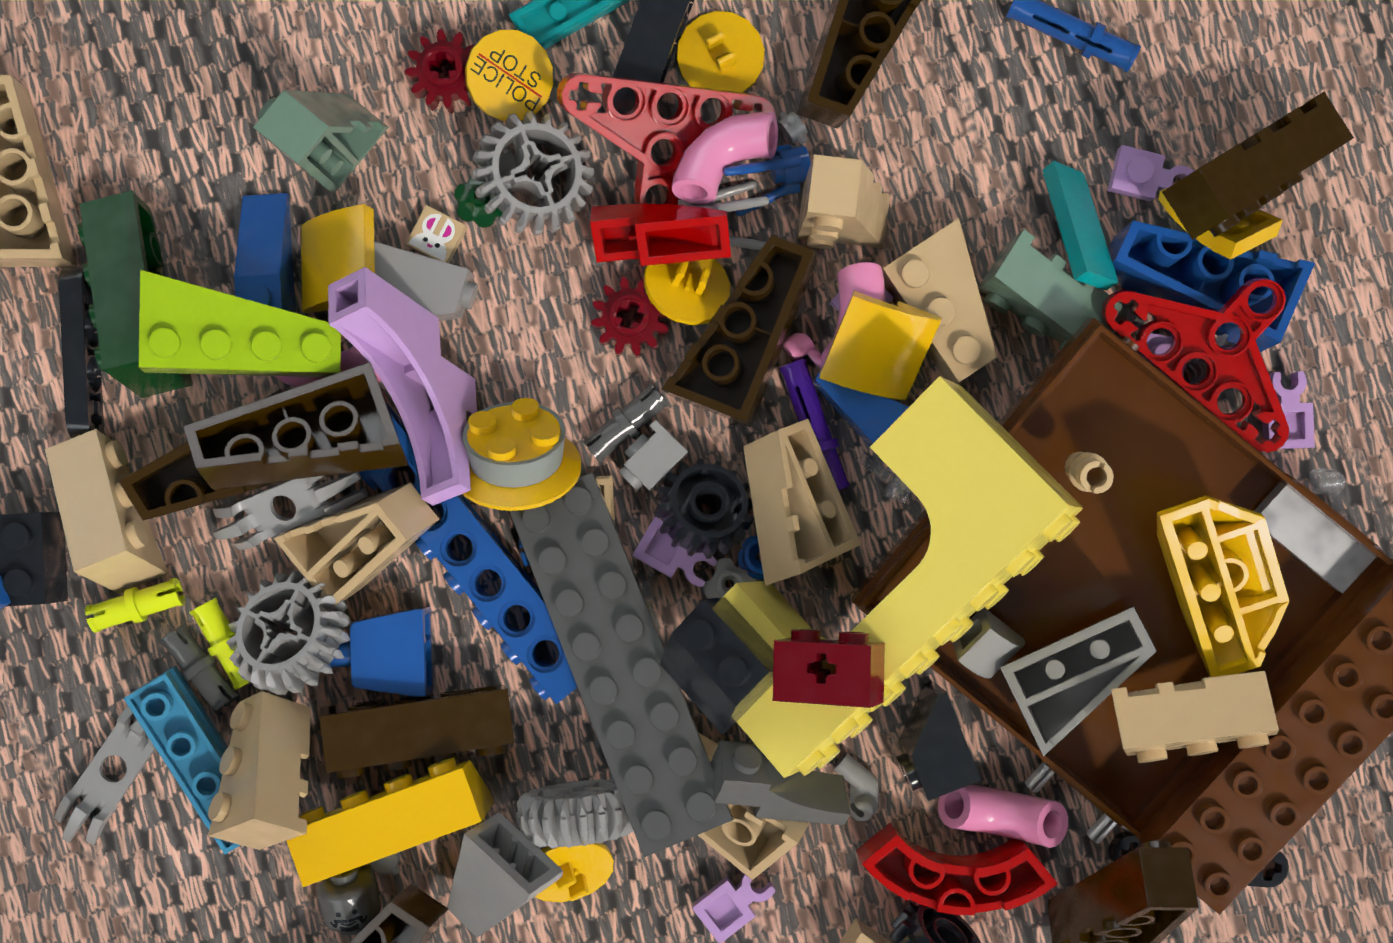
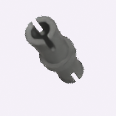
M650 383L644 391L623 409L617 407L611 412L613 417L590 437L584 439L583 443L588 447L593 456L602 463L610 453L630 436L635 439L640 435L639 429L663 408L669 406V403Z
M180 625L176 628L177 632L172 630L160 640V644L167 649L184 671L182 678L185 682H192L212 707V711L217 713L223 709V706H228L239 697V693L235 692L215 666L218 662L214 656L211 657V655L207 656L187 630L186 625Z

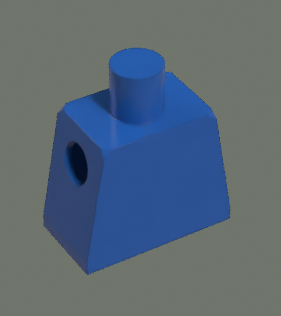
M430 606L352 622L350 624V641L340 644L338 648L344 658H333L329 664L331 668L351 667V683L354 688L418 697L427 696L433 691Z

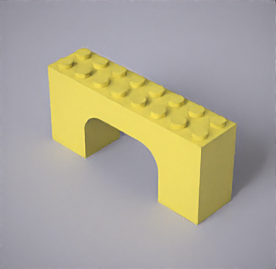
M941 376L870 446L879 458L922 502L927 511L931 526L929 547L920 564L851 631L869 633V642L885 643L884 703H882L884 707L888 706L904 692L906 687L901 683L904 679H908L914 673L920 675L940 657L935 651L940 645H944L949 640L952 643L955 642L973 626L974 622L969 617L975 611L978 612L984 607L987 610L990 609L1006 595L1009 589L1004 584L1012 576L1015 577L1019 573L1022 576L1026 575L1044 558V555L1039 551L1049 541L1052 542L1056 539L1060 542L1079 525L1080 521L1075 516L1083 509L962 386ZM765 581L736 583L723 596L773 650L774 640L791 638L792 629L813 630L773 584L765 586ZM827 659L822 660V669H828L831 671V674L836 673V664L827 663ZM772 685L737 723L783 778L799 771L806 776L816 767L818 769L823 768L840 752L836 744H840L849 736L854 738L862 732L873 720L868 713L875 711L882 704L871 708L772 701Z

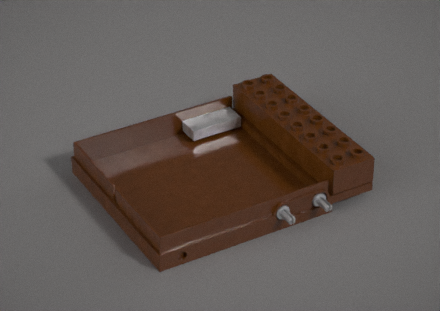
M1087 318L999 422L1083 507L1075 516L1080 521L1079 525L1062 541L1058 542L1055 539L1052 542L1049 541L1039 551L1044 555V558L1026 575L1022 576L1019 573L1015 577L1012 576L1004 584L1009 591L1000 601L988 609L989 612L1025 640V645L1005 665L1134 607L1156 652L1118 688L1126 687L1127 692L1156 688L1155 684L1173 682V685L1198 682L1203 678H1208L1209 674L1183 617L1157 537V512L1206 495L1261 513L1265 517L1289 603L1275 635L1264 650L1266 655L1261 666L1242 673L1265 671L1279 731L1277 735L1268 736L1270 744L1239 749L1236 740L1217 743L1218 752L1188 756L1187 748L1166 750L1168 759L1138 763L1137 755L1127 756L1123 750L1111 693L1043 757L1001 669L992 678H984L977 675L958 661L951 640L942 646L940 645L935 650L940 657L930 667L1039 757L1042 763L1025 781L1026 786L1031 791L1037 793L1056 773L1104 813L1087 831L1088 837L1093 842L1099 844L1118 824L1123 829L1132 832L1137 837L1140 845L1149 841L1161 840L1170 842L1171 847H1189L1197 897L1220 915L1393 731V559L1385 555V552L1376 543L1295 478L1283 472L1136 351L1140 347L1127 336L1120 339L1097 319ZM1080 451L1096 453L1104 458L1112 469L1114 475L1112 485L1108 490L1099 494L1079 490L1072 485L1065 473L1064 466L1067 458L1071 454ZM926 509L852 595V603L866 615L894 590L924 558L931 536L930 520ZM975 611L969 618L971 619L977 613V611Z

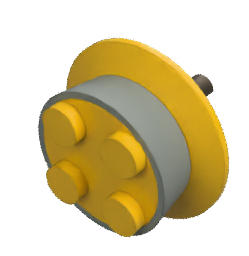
M520 398L514 402L493 405L475 412L469 417L463 429L462 439L469 459L471 488L470 491L463 493V495L478 505L506 511L537 508L564 496L579 479L581 457L575 445L565 437L563 420L553 410L539 405L535 399Z

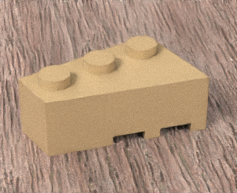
M959 218L882 268L885 289L894 296L892 301L895 305L900 301L941 317L940 325L927 353L945 379L957 384L997 358Z
M1265 671L1208 677L1198 682L1173 685V682L1155 684L1156 688L1127 692L1126 687L1111 689L1123 750L1127 756L1137 755L1138 763L1168 759L1166 750L1187 748L1188 756L1218 752L1217 743L1236 740L1239 749L1270 744L1268 736L1277 735L1279 731Z

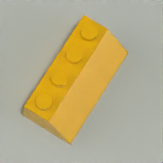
M450 758L428 767L429 775L413 780L411 774H406L384 783L386 791L370 797L367 790H362L339 800L342 806L340 808L325 813L323 806H319L299 814V818L307 820V834L287 840L286 842L302 887L482 822L494 804L491 792L470 760L456 764L455 758Z

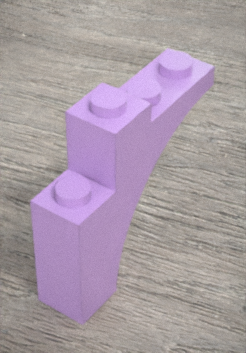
M366 267L328 285V325L335 328L348 339L367 362L371 363L372 368L392 397L413 448L420 481L421 499L434 506L470 491L469 459L463 443L462 433L469 417L477 412L475 378L441 356L439 318Z

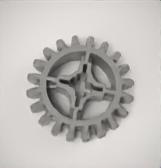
M533 111L526 112L523 123L515 113L508 116L506 126L500 122H495L491 127L492 135L484 134L479 141L484 150H477L473 155V161L482 167L474 169L471 177L473 180L485 182L476 189V197L484 198L490 196L491 200L484 208L486 213H492L498 208L502 212L498 220L499 225L504 226L512 218L516 220L514 226L516 233H522L527 223H530L534 236H538L543 232L544 224L551 233L557 232L560 229V220L569 225L575 220L574 211L582 212L587 204L582 197L589 196L593 191V186L584 180L590 179L594 175V168L582 165L591 156L590 151H577L576 146L582 140L581 135L576 134L569 139L564 134L568 129L567 122H562L556 129L551 126V114H545L540 123H537ZM535 143L547 147L555 155L543 154L538 150ZM513 144L516 151L513 156L516 168L510 170L507 175L500 177V154L505 148ZM529 166L533 167L532 172L535 168L540 173L544 172L538 181H534V176L530 179L527 175H523ZM565 171V193L562 200L554 204L551 197L554 191L551 179L556 177L559 172ZM522 192L529 197L532 205H537L538 207L522 203L510 193Z
M294 570L290 576L285 573H276L273 583L268 580H260V591L257 594L255 592H246L249 600L246 606L235 607L240 615L239 620L228 624L231 631L236 633L226 642L230 649L234 651L229 659L235 666L239 667L238 673L241 674L243 679L252 682L254 687L262 691L267 690L277 695H285L288 690L293 693H302L305 683L310 686H319V674L321 672L333 674L329 664L333 658H344L338 648L340 644L350 641L348 634L343 631L344 628L352 623L349 616L344 613L348 608L345 601L343 600L334 606L336 600L333 595L320 597L321 586H327L322 582L312 587L301 572ZM284 629L289 632L294 631L297 632L298 635L294 636L288 632L284 634L281 632V630Z
M614 779L583 780L542 786L539 789H532L524 793L517 801V828L539 848L545 846L551 848H570L572 846H586L594 843L602 844L603 841L617 840L619 837L627 836L633 832Z

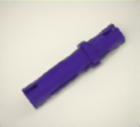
M806 359L780 367L779 371L783 376L798 422L809 419L838 490L851 486L836 449L840 447L838 438H832L821 402L807 367Z

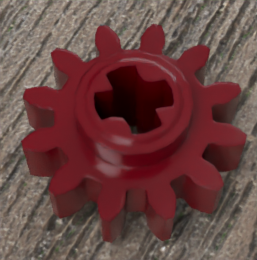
M439 29L436 36L437 42L433 44L425 36L420 37V43L424 49L422 53L413 50L408 51L407 54L416 67L407 68L404 74L409 81L415 82L411 92L416 99L426 96V105L431 111L435 110L439 102L442 101L449 114H453L455 110L454 102L460 99L462 104L467 107L472 106L470 97L467 94L469 91L466 86L465 66L470 51L476 44L465 48L466 41L460 32L453 37L452 42H449L444 31ZM451 65L453 71H449V78H441L438 73H443L442 66Z
M622 277L620 280V291L615 292L613 288L607 285L603 287L608 298L606 303L593 301L594 309L599 313H603V316L592 320L591 326L595 329H606V332L599 339L602 346L610 344L612 340L617 342L615 344L616 356L620 357L624 353L625 347L631 346L634 356L640 358L642 351L640 345L647 343L651 349L656 350L658 345L653 335L656 332L663 335L668 334L669 328L664 323L659 322V318L667 316L660 313L649 300L648 295L645 293L643 278L637 283L636 289H630L628 280ZM632 307L637 308L638 316L643 318L641 323L633 322L630 328L623 327L625 323L622 318H619L621 312L629 313Z

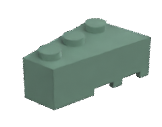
M283 90L277 98L274 97L268 100L258 114V122L253 126L254 129L332 194L338 190L389 128L349 94Z
M1025 229L1003 247L978 287L979 292L985 295L983 299L985 304L1002 314H1006L1008 310L1023 319L1021 325L1030 333L1044 338L1047 334L1060 342L1059 350L1064 347L1087 318L1097 319L1115 334L1105 323L1102 316V306L1109 294L1100 288L1074 280L1073 275L1063 270L1067 261L1058 254H1053L1050 259L1042 255L1031 246L1035 237ZM1117 302L1114 308L1117 310L1118 315L1114 320L1118 323L1120 320L1125 319L1130 310Z

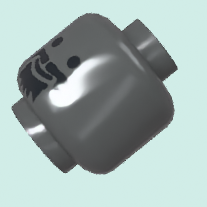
M360 866L324 879L317 886L316 892L324 925L332 931H337L342 935L358 934L380 913L381 901L375 874L365 866Z

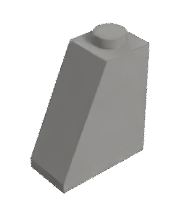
M374 241L375 274L437 316L439 321L460 319L463 317L465 308L472 309L477 297L478 284L473 282L475 276L469 269Z
M498 812L464 833L447 908L478 938L559 880L563 875V870Z

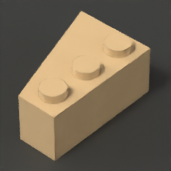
M814 154L803 185L797 238L806 239L807 246L818 249H832L834 243L884 248L890 195L882 193L883 186L880 183H873L874 175L863 160Z
M809 419L779 429L743 446L765 586L802 574L861 545Z
M94 429L45 449L73 571L117 593H122L126 589L169 574L148 520L143 521L119 483V480L129 475L126 467L128 459L122 445L117 440L113 441L97 429Z
M408 483L364 498L333 515L319 517L285 531L273 539L303 576L306 577L312 587L322 582L327 585L321 586L320 597L333 595L336 600L334 606H336L339 602L346 600L365 587L435 524L439 518L426 501L421 499V495L413 485Z
M264 691L240 701L235 707L230 719V727L233 729L230 745L225 750L219 765V771L222 774L219 791L213 797L209 806L208 818L211 820L208 832L209 837L261 850L307 834V820L299 818V796L304 798L308 794V781L300 779L301 758L306 759L309 756L311 707Z

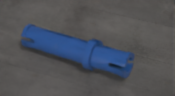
M1014 0L1006 15L1009 19L1012 18L1045 35L1081 50V56L1089 59L1091 55L1123 69L1124 72L1130 70L1141 48L1139 44L1131 43L1105 31L1106 25L1097 22L1094 26L1040 0Z

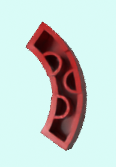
M888 823L856 850L861 864L887 889L907 901L911 900L920 905L936 909L937 912L975 916V913L988 912L1002 908L1007 911L1031 902L1058 884L1027 845L1021 840L1012 838L1004 844L985 852L971 855H948L937 853L915 844L902 835L891 823Z

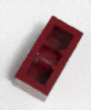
M792 629L791 638L774 640L772 701L871 708L884 703L885 643L869 642V633L839 632L838 640L821 639L820 630ZM827 659V663L836 664V673L831 674L830 670L822 669V660Z

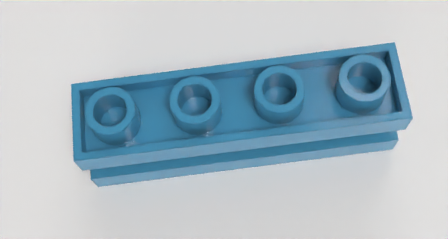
M175 665L138 687L123 699L209 830L211 820L208 818L209 806L213 797L219 791L222 778L219 765L228 746ZM214 838L224 855L240 846L239 844Z

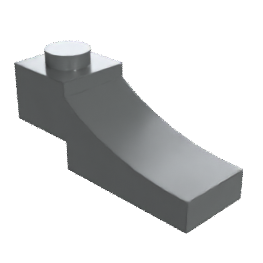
M720 740L710 762L713 769L714 803L753 806L755 818L845 825L850 817V809L843 775L811 771L804 776L799 771L783 778L754 743Z

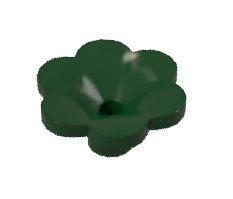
M470 176L467 183L459 184L455 189L454 195L459 202L457 214L463 221H474L481 228L490 227L494 223L495 218L502 215V212L497 208L492 213H486L484 208L491 200L490 196L476 199L475 194L476 189L485 182L473 180Z

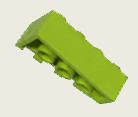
M140 270L139 368L144 373L324 378L340 373L341 333L328 325V322Z

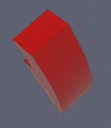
M674 204L592 206L590 226L596 263L640 258L641 266L731 257L727 211Z

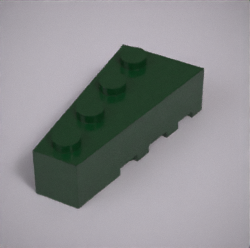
M133 190L79 203L82 222L78 223L77 229L80 240L86 248L87 262L83 264V272L92 291L93 303L89 305V315L98 334L99 345L95 346V358L98 366L103 372L109 374L141 398L193 386L191 374L144 373L139 368L140 270L163 276L160 272L156 271V268L164 266L151 209Z

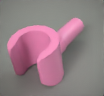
M794 333L786 339L783 348L794 362L807 355L820 369L822 368V355L816 349L809 336L803 333Z

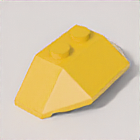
M1206 495L1157 512V537L1183 617L1209 677L1234 675L1260 667L1266 655L1264 650L1275 635L1289 603L1265 517L1261 513Z

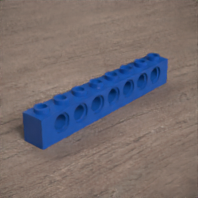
M386 401L409 464L408 466L415 473L413 487L421 495L417 464L407 430L401 418ZM402 466L359 471L358 473L371 489L375 491L380 488L384 492L398 487L395 476L398 469ZM463 494L441 502L444 509L442 520L437 525H432L415 541L416 545L428 559L433 560L436 557L447 570L443 574L444 579L458 595L465 592L476 605L471 609L472 613L481 625L487 630L494 627L504 641L500 646L507 657L515 665L521 662L533 675L529 682L538 695L544 700L551 697L558 704L577 688V684L539 587ZM460 534L467 536L473 545L472 553L466 560L458 559L453 554L451 548L454 538ZM487 569L497 572L501 578V588L495 595L487 594L480 586V576ZM513 605H521L529 611L530 623L527 628L517 629L510 624L508 611ZM549 640L555 643L559 649L558 661L552 664L542 662L536 654L538 642Z

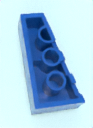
M1134 220L1114 236L1108 249L1118 279V283L1115 285L1127 291L1209 310L1219 311L1235 292L1249 280L1260 278L1278 283L1285 293V307L1280 315L1256 339L1260 352L1281 343L1315 265L1314 262L1301 259L1294 262L1277 258L1278 254L1263 250L1257 252L1247 251L1230 260L1214 252L1198 240H1192L1188 233ZM1265 286L1255 288L1248 298L1249 307L1255 313L1267 311L1273 303V294ZM1231 322L1222 324L1215 333L1217 336L1229 335L1227 340L1232 343H1237L1240 338L1239 328Z

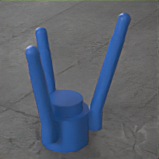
M787 144L778 146L774 157L769 158L768 161L726 167L723 173L726 176L771 171L773 182L775 184L782 183L783 185L760 196L768 197L769 203L785 195L800 192V183L805 182L811 162L805 146L791 148V145ZM763 206L737 210L735 213L740 217Z

